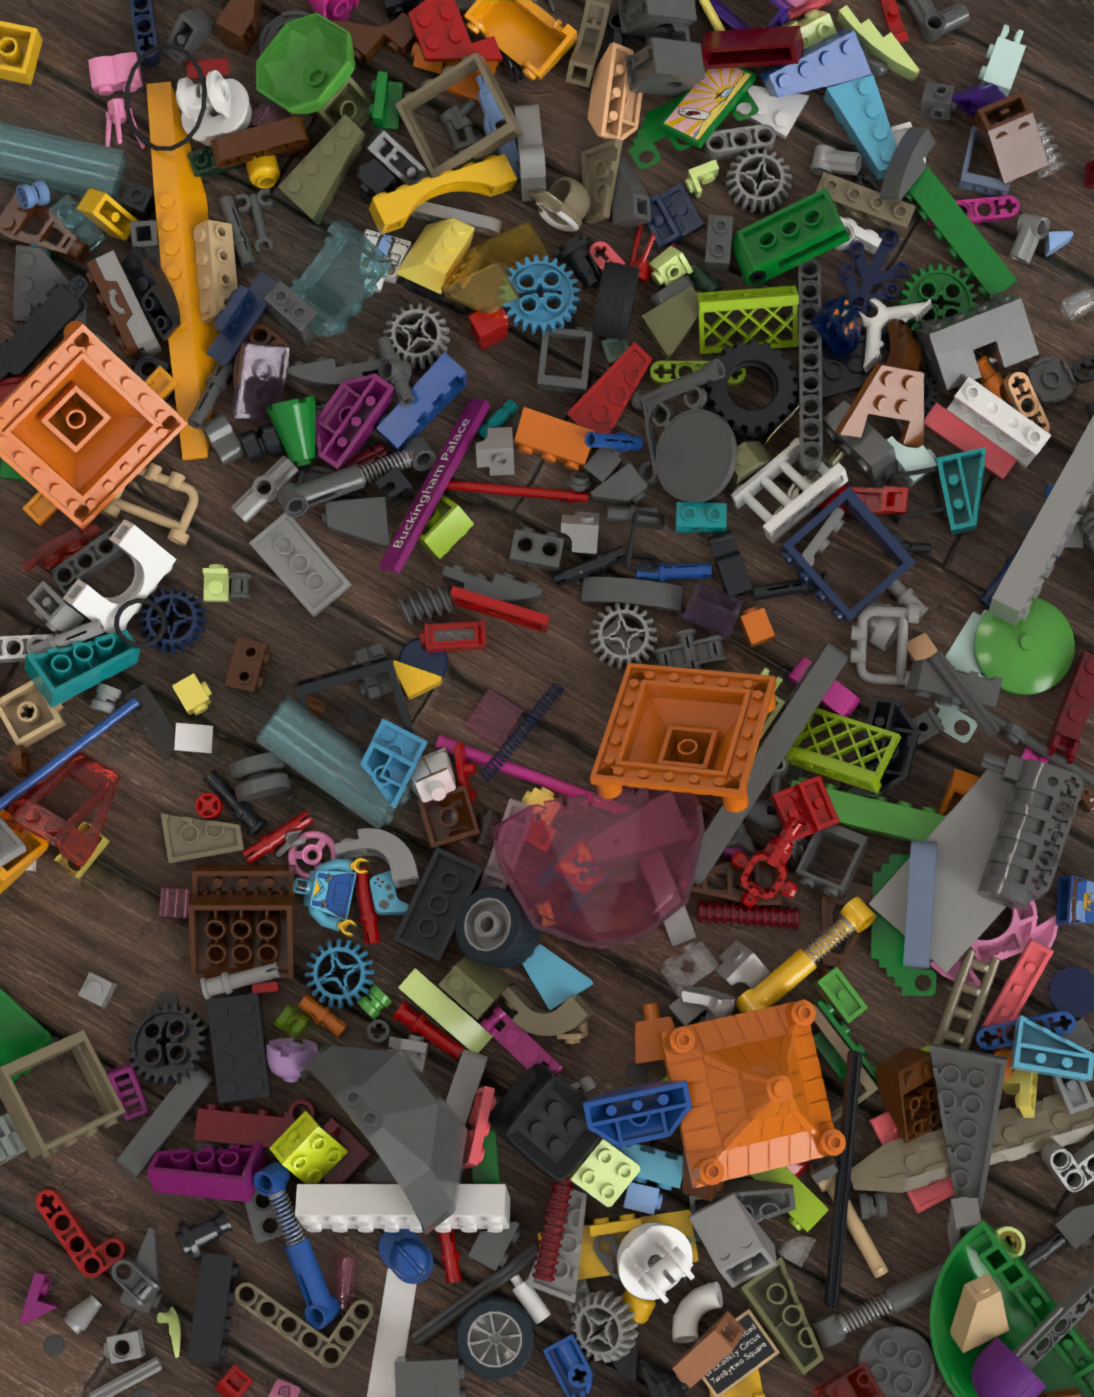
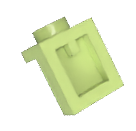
M716 159L688 170L685 184L688 192L693 193L696 199L700 198L702 193L699 183L708 184L716 179L715 177L719 171Z
M211 564L209 568H203L204 602H230L228 599L230 594V572L227 568H224V565Z

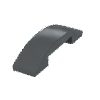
M584 577L581 602L604 605L606 603H619L623 605L629 603L634 606L655 607L657 610L680 612L683 586L629 578Z

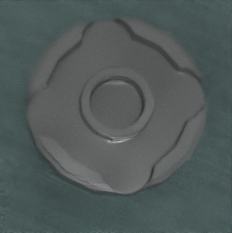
M1055 357L1039 358L1032 363L1026 372L1039 402L1055 405L1062 403L1071 395L1075 386V378L1071 368L1064 361L1056 360Z

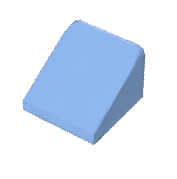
M1049 232L1044 240L1045 257L1068 244L1073 237V232Z

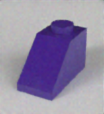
M992 83L973 85L952 96V100L971 118H974L978 109L1006 98L999 90V87Z

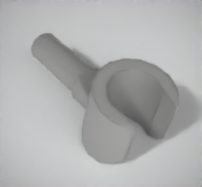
M301 830L286 834L285 844L275 853L277 857H281L291 847L305 844V838L299 839Z
M586 1076L578 1082L570 1084V1086L575 1090L581 1087L584 1093H587L596 1087V1083L592 1077Z

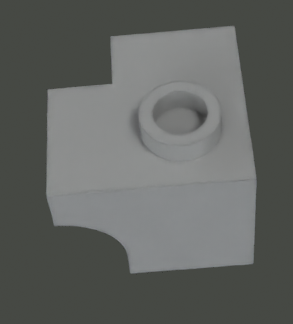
M512 427L487 428L488 435L486 439L476 443L477 468L489 467L490 476L515 475Z
M575 511L574 515L562 514L561 532L571 538L572 552L597 554L599 513Z
M735 940L719 956L723 963L715 970L731 986L735 983L743 982L751 989L755 988L770 973L760 959L738 940Z
M409 1035L408 1040L390 1037L388 1047L394 1050H404L421 1073L424 1074L429 1043L423 1042L424 1037Z

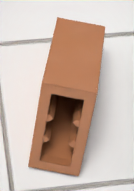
M728 1311L678 1359L672 1368L677 1378L682 1383H686L690 1388L733 1351L746 1331Z

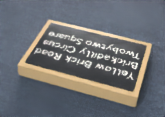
M749 1308L735 1318L746 1331L733 1351L702 1378L715 1397H721L780 1353Z

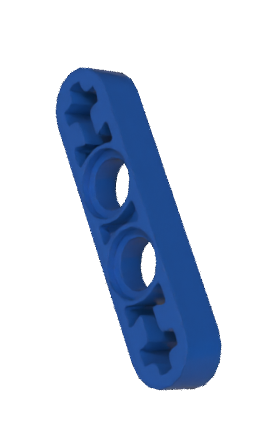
M1066 1010L1026 1017L1032 1022L1036 1020L1043 1021L1045 1028L1050 1030L1047 1018L1052 1017V1022H1058L1061 1019L1060 1016L1064 1015L1066 1019H1070V1023H1067V1028L1065 1029L1061 1025L1053 1026L1055 1030L1053 1033L1058 1036L1071 1033L1076 1026L1074 1016ZM1016 1019L980 1027L975 1035L977 1044L985 1050L1012 1046L1014 1040L1008 1039L1005 1031L1009 1026H1016ZM1001 1028V1036L1004 1042L999 1043L998 1037L992 1038L989 1045L985 1041H980L985 1031H988L990 1035L998 1034L996 1029Z

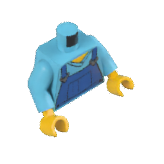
M359 858L355 862L352 859H333L320 864L316 871H310L308 880L302 878L294 880L293 892L305 895L303 906L309 908V914L321 926L335 931L341 929L342 933L346 936H353L352 933L346 932V927L350 924L357 925L352 920H347L356 874L368 872L366 870L362 871L359 868L360 862H369L365 858Z

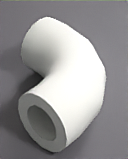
M711 1282L697 1287L680 1301L673 1316V1342L691 1343L698 1340V1323L701 1317L706 1312L722 1308L723 1306L722 1292L718 1282Z

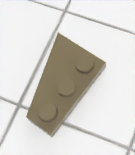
M616 138L581 152L582 181L584 188L589 193L591 202L590 208L585 215V223L594 224L610 218L623 140Z
M161 814L169 864L245 850L241 825Z

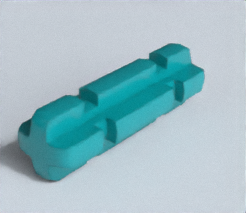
M508 400L503 405V409L497 410L486 421L487 424H483L478 429V435L485 440L488 435L487 428H500L510 419L509 416H513L518 411V405L513 400Z

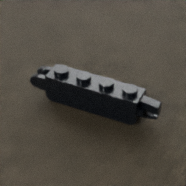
M81 274L75 276L66 285L60 284L59 287L54 285L46 294L48 299L43 304L38 303L31 310L30 314L32 316L26 323L22 321L13 331L15 335L10 341L6 339L0 344V381L11 374H26L64 332L66 325L74 321L85 309L82 298L91 284Z

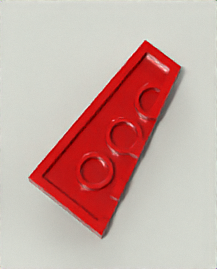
M634 342L566 415L578 426L599 433H611L651 363L652 358Z

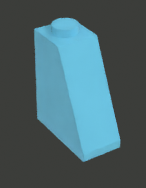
M541 944L535 948L532 956L522 964L549 1011L564 1003L570 996L579 994L593 985L590 978Z

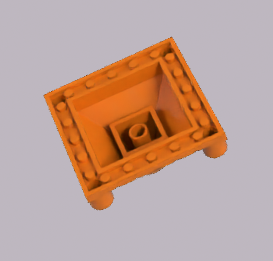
M72 321L64 328L63 341L0 403V457L83 530L188 423L171 405L166 403L92 333L83 322Z
M628 663L590 776L591 784L596 785L599 796L605 799H613L619 796L623 790V785L627 787L681 792L690 796L709 794L721 796L723 806L727 811L733 813L743 811L749 804L747 784L767 714L771 713L776 707L774 692L777 684L776 676Z
M806 999L658 1032L669 1081L686 1080L692 1108L679 1124V1129L693 1188L716 1185L722 1181L817 1158L837 1156L845 1149L846 1140L844 1135L834 1129L810 1024L815 1020L816 1010Z

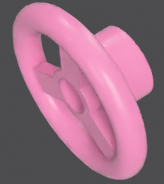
M308 831L299 835V839H320L316 845H307L303 851H297L298 846L291 847L288 851L289 865H296V875L302 879L308 880L309 873L303 871L298 866L296 859H303L305 863L313 865L315 870H317L321 864L322 850L326 844L331 852V860L338 859L334 847L335 842L330 836L320 831ZM311 851L317 852V858L314 860H310L308 857Z

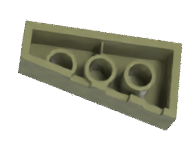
M344 115L278 187L319 226L324 212L331 205L334 199L333 196L344 182L346 173L350 166L354 164L368 137L350 118Z
M782 1256L776 1257V1266L743 1282L736 1287V1290L795 1372L799 1375H804L824 1360L812 1328L808 1324L803 1306L799 1302L793 1282L785 1268Z

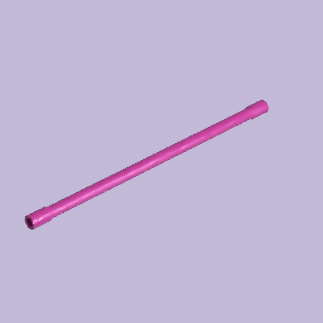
M439 735L435 749L440 750L445 747L448 754L455 756L454 745L458 741ZM464 745L467 760L487 766V762H490V759L493 758V755ZM498 757L495 758L503 764V767L492 761L500 768V772L616 814L634 808L614 799L602 798L595 792L506 760V763H504ZM689 827L692 835L684 839L694 842L701 831ZM737 846L735 848H725L722 854L733 857L736 851H741L745 854L747 852Z

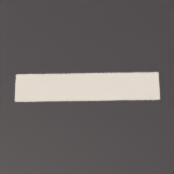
M390 1268L387 1270L367 1397H396L395 1360L397 1357L405 1356L417 1284L403 1282Z

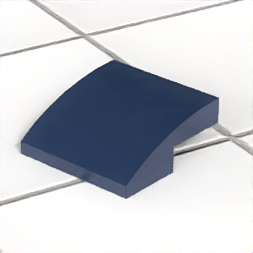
M682 183L677 184L661 195L657 193L650 198L651 222H648L647 225L651 233L656 235L655 240L660 248L675 243L706 226Z

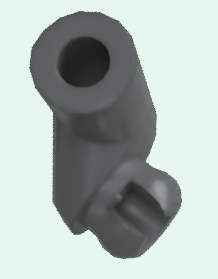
M862 48L872 75H885L888 71L887 63L871 59L867 48Z

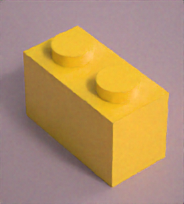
M92 188L88 189L77 206L81 213L106 234L126 241L130 235V222H138L135 217L107 193Z

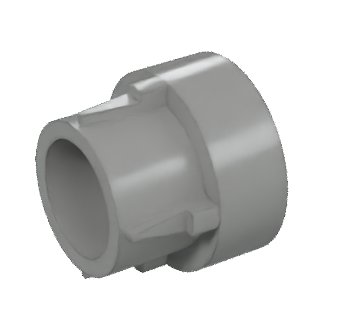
M875 599L866 608L871 606H892L889 604L885 605ZM870 617L867 625V640L885 652L898 637L899 617Z

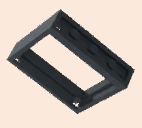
M392 654L294 682L293 688L320 773L332 774L340 771L341 767L351 765V767L360 766L367 748L325 760L305 697L307 694L388 672L404 728L416 735Z

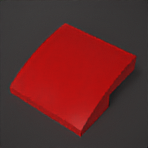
M820 775L770 796L783 828L789 816L796 818L793 826L798 820L804 824L793 842L840 823Z

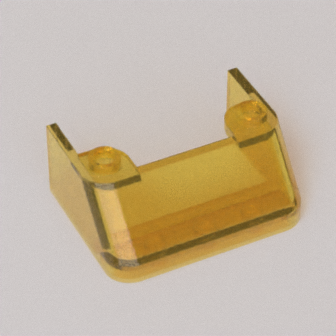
M527 221L472 248L441 286V290L451 300L480 313L487 312L492 314L499 310L501 305L519 297V294L507 277L509 276L508 269L513 268L516 270L517 261L524 265L525 257H528L530 262H534L535 255L540 260L545 255L548 256L549 253L531 223Z

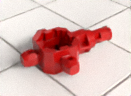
M789 816L780 834H777L774 839H770L765 849L755 851L750 859L747 858V854L741 851L734 853L731 863L738 869H744L740 879L742 886L748 889L745 890L741 902L748 907L754 906L759 897L763 899L774 898L778 890L781 891L782 895L791 898L798 889L796 884L789 879L786 881L785 878L788 872L786 862L792 854L793 841L804 826L800 820L793 826L796 818ZM758 860L766 861L780 872L770 889L767 887L763 888L748 877Z

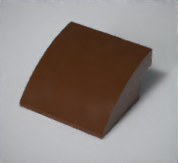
M194 865L192 869L193 896L188 905L191 978H213L220 976L222 972L233 974L273 962L278 964L280 978H294L296 893L293 892V883L296 879V865Z

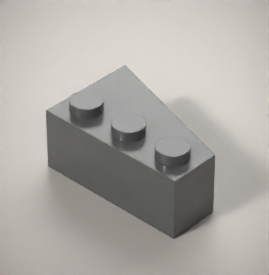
M844 400L822 419L824 425L823 433L830 441H834L839 446L840 450L853 462L874 488H878L891 474L898 471L894 447L867 421L861 438L835 432L850 408V405Z

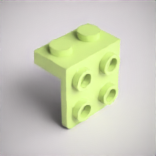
M818 9L807 12L804 15L805 18L799 21L793 20L783 25V27L800 26L804 43L803 50L837 33L830 14L818 11Z
M600 1137L594 1147L568 1177L606 1207H611L639 1173L640 1166L609 1141Z

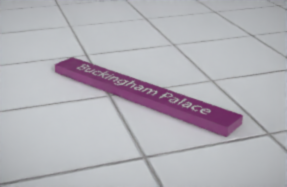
M469 399L378 566L383 571L397 574L401 572L491 406L486 400Z

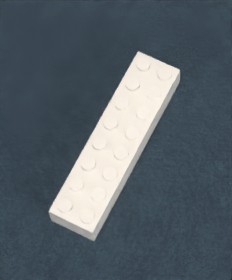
M297 1184L295 1216L302 1227L308 1232H321L322 1229H332L334 1232L341 1233L347 1232L348 1229H358L359 1232L365 1233L373 1232L374 1229H384L385 1232L391 1233L399 1232V1229H409L411 1232L416 1233L423 1232L421 1224L399 1184ZM460 1184L455 1213L434 1228L435 1231L447 1233L451 1232V1229H461L462 1232L473 1233L477 1232V1229H487L488 1232L499 1233L503 1232V1229H510V1196L506 1184Z

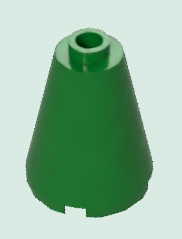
M315 396L305 397L306 399L304 400L294 399L266 406L267 413L291 463L296 462L297 467L312 464L311 459L316 458Z

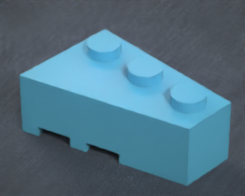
M1022 1015L1017 1017L1010 1069L1084 1082L1092 1080L1094 1053L1066 1038L1064 1039L1045 1027L1037 1025Z

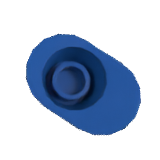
M399 1229V1232L394 1233L384 1232L378 1247L379 1254L385 1264L405 1283L417 1284L426 1280L432 1273L434 1266L433 1255L427 1246L409 1229Z

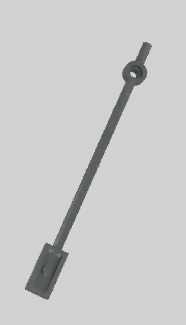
M985 709L1005 734L1003 737L1005 740L1014 745H1017L1018 742L1027 745L1065 770L1078 774L1084 782L1094 787V775L1073 762L1071 765L1065 763L1066 758L1057 752L1052 757L1046 755L1048 749L1046 745L1031 737L1022 727L1006 721L990 710Z

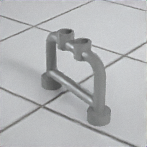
M910 603L909 608L871 606L861 612L857 625H852L851 640H857L856 648L851 647L850 662L856 663L857 674L862 680L872 684L904 685L905 691H907L910 671H906L908 623L919 624L920 603ZM872 616L899 617L896 675L872 674L866 670L868 619Z

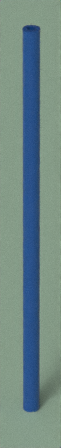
M134 697L1 797L0 811L140 705Z

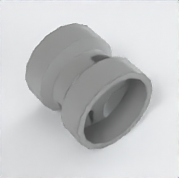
M98 683L96 688L97 695L95 699H92L90 707L111 715L116 710L115 702L120 699L122 691Z

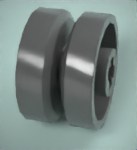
M269 752L251 756L228 766L231 780L243 781L234 787L237 802L268 797L291 787L288 775L283 772H277L285 766L281 752Z

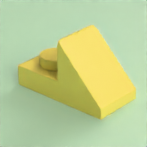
M1015 1070L1012 1072V1075L1003 1081L1002 1088L1005 1094L1015 1095L1016 1108L1020 1109L1024 1118H1034L1038 1073Z

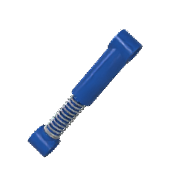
M273 1162L255 1174L253 1178L254 1187L261 1195L268 1196V1200L272 1201L270 1204H274L272 1209H276L273 1213H277L275 1217H279L277 1222H281L278 1226H282L280 1230H284L282 1235L285 1234L283 1239H287L284 1249L307 1306L305 1309V1319L313 1328L322 1329L339 1316L341 1307L338 1300L329 1293L308 1236H303L302 1228L299 1227L300 1223H297L298 1219L294 1214L295 1210H292V1202L287 1197L286 1188L290 1178L289 1171L280 1162Z

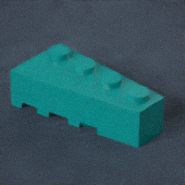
M127 630L121 631L128 640L135 642ZM115 632L95 637V640L84 643L79 641L72 643V646L60 649L55 647L47 649V652L36 655L35 653L27 654L25 656L24 669L47 703L53 708L138 663L140 648H134L125 644Z

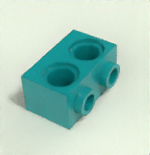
M676 503L675 533L720 534L725 532L727 503Z

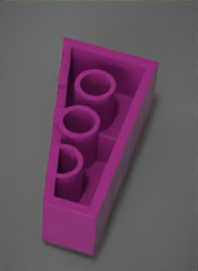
M252 1143V1147L240 1148V1144L229 1145V1149L214 1150V1147H204L198 1152H191L190 1149L156 1151L147 1172L153 1192L250 1202L256 1190L253 1178L257 1172L267 1166L262 1143Z

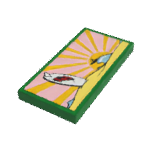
M742 67L706 69L705 79L687 90L660 123L661 130L700 149L756 81V74Z

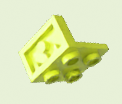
M307 1111L269 1148L280 1163L305 1184H318L348 1152L344 1146L322 1129Z

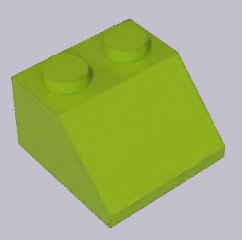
M442 495L418 542L428 552L441 559L461 537L466 535L474 523L458 504Z

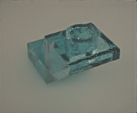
M66 194L49 210L77 239L89 245L90 252L106 237L90 219L77 209L79 204L69 194Z

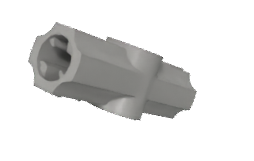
M283 455L263 476L255 479L253 486L231 506V509L247 524L267 503L272 502L276 498L278 490L287 484L299 470ZM270 485L271 490L268 494L263 495L259 493L260 487Z

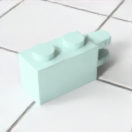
M1004 24L995 45L990 43L985 57L989 59L987 66L982 65L978 80L982 81L980 85H985L986 83L997 85L999 90L1007 97L1026 46L1020 44L1024 33L1022 30L1016 32L1014 42L1005 39L1009 33V26Z

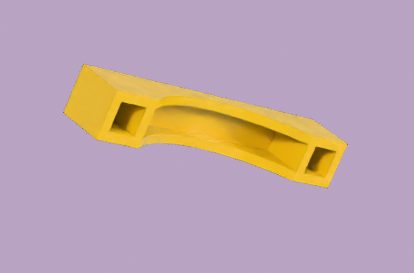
M494 154L486 157L482 162L476 164L475 162H469L462 166L461 169L455 171L452 169L446 170L438 177L432 179L431 177H425L417 184L411 186L408 184L402 185L394 192L388 194L381 192L373 197L369 211L380 235L403 228L407 219L416 208L433 197L445 193L463 191L492 197L512 190L517 178L506 155L496 156Z

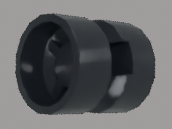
M272 422L259 426L256 432L251 429L239 434L251 464L263 460L265 454L273 456L283 452Z

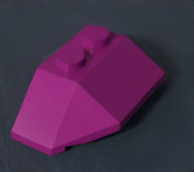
M375 373L343 381L316 419L318 456L340 470L360 451L376 428L378 421L385 415L395 387Z

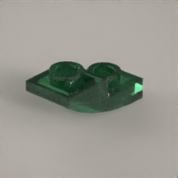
M211 146L187 153L195 177L218 174L244 166V163L226 168L217 167Z

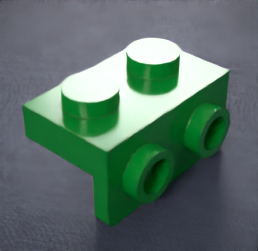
M378 71L377 80H372L371 94L375 95L374 103L369 105V118H373L374 129L381 128L397 131L399 129L400 113L395 104L402 99L403 83L389 82L388 72Z

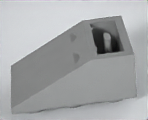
M733 1192L689 1215L690 1221L718 1271L732 1288L777 1265L775 1245Z

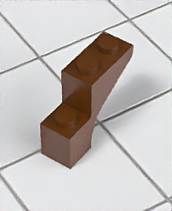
M403 12L393 22L384 26H370L340 20L332 21L351 34L354 59L356 61L362 60L366 64L370 62L384 44L392 53H399L405 57L412 49L414 42H417L409 18Z

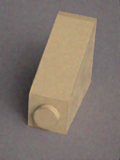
M988 1273L964 1284L950 1329V1335L962 1353L1009 1331L1001 1291Z

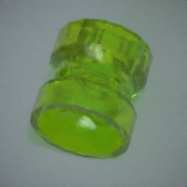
M288 1004L274 1025L279 1029L287 1030L289 1036L296 1040L310 1019L304 1014L299 1015L296 1009Z

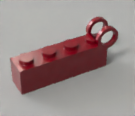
M1085 651L1079 656L1046 742L1048 747L1046 755L1052 757L1057 752L1066 756L1065 763L1070 765L1077 755L1080 746L1079 739L1094 702V654Z
M298 1100L290 1106L288 1112H282L280 1117L271 1116V1110L256 1109V1114L246 1113V1108L231 1106L230 1111L220 1110L221 1105L205 1104V1108H198L194 1140L252 1146V1143H262L263 1147L270 1148L297 1120L295 1109L298 1105H307L310 1109V1115L314 1119L316 1117V1107L309 1100Z

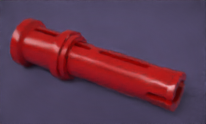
M405 1000L392 1017V1020H398L409 1028L410 1033H418L456 1061L465 1047L427 1021L424 1013L419 1014L409 1007L408 1002Z

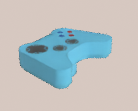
M391 870L373 876L370 879L369 886L375 912L379 915H405L409 906L397 898Z

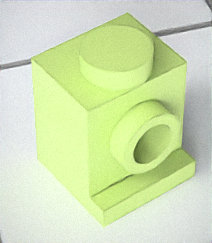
M672 246L648 263L653 271L651 276L658 285L663 284L666 287L679 280L686 273L690 274L693 272L684 254Z

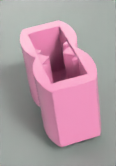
M127 52L114 56H101L89 59L91 86L94 93L100 96H110L118 90L125 92L131 68L139 59L137 53ZM140 65L135 71L130 92H135L137 88L143 87Z

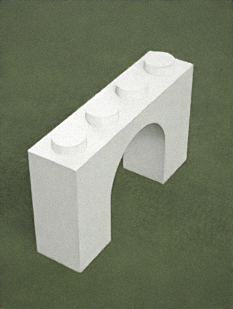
M125 519L109 539L126 552L133 561L135 573L129 588L116 597H103L90 586L77 579L63 597V600L91 622L100 619L107 634L116 632L114 617L118 609L129 600L136 598L146 599L156 590L157 584L163 576L171 571L173 563L176 561L160 545ZM142 604L131 605L123 611L119 621L121 631L126 629L128 621L140 611Z

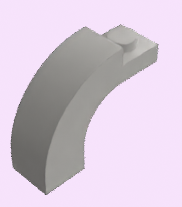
M373 828L357 829L359 839L346 838L341 840L340 843L334 844L338 859L375 856L386 861L390 866L392 880L396 889L420 883L418 868L409 848L398 837L389 832Z

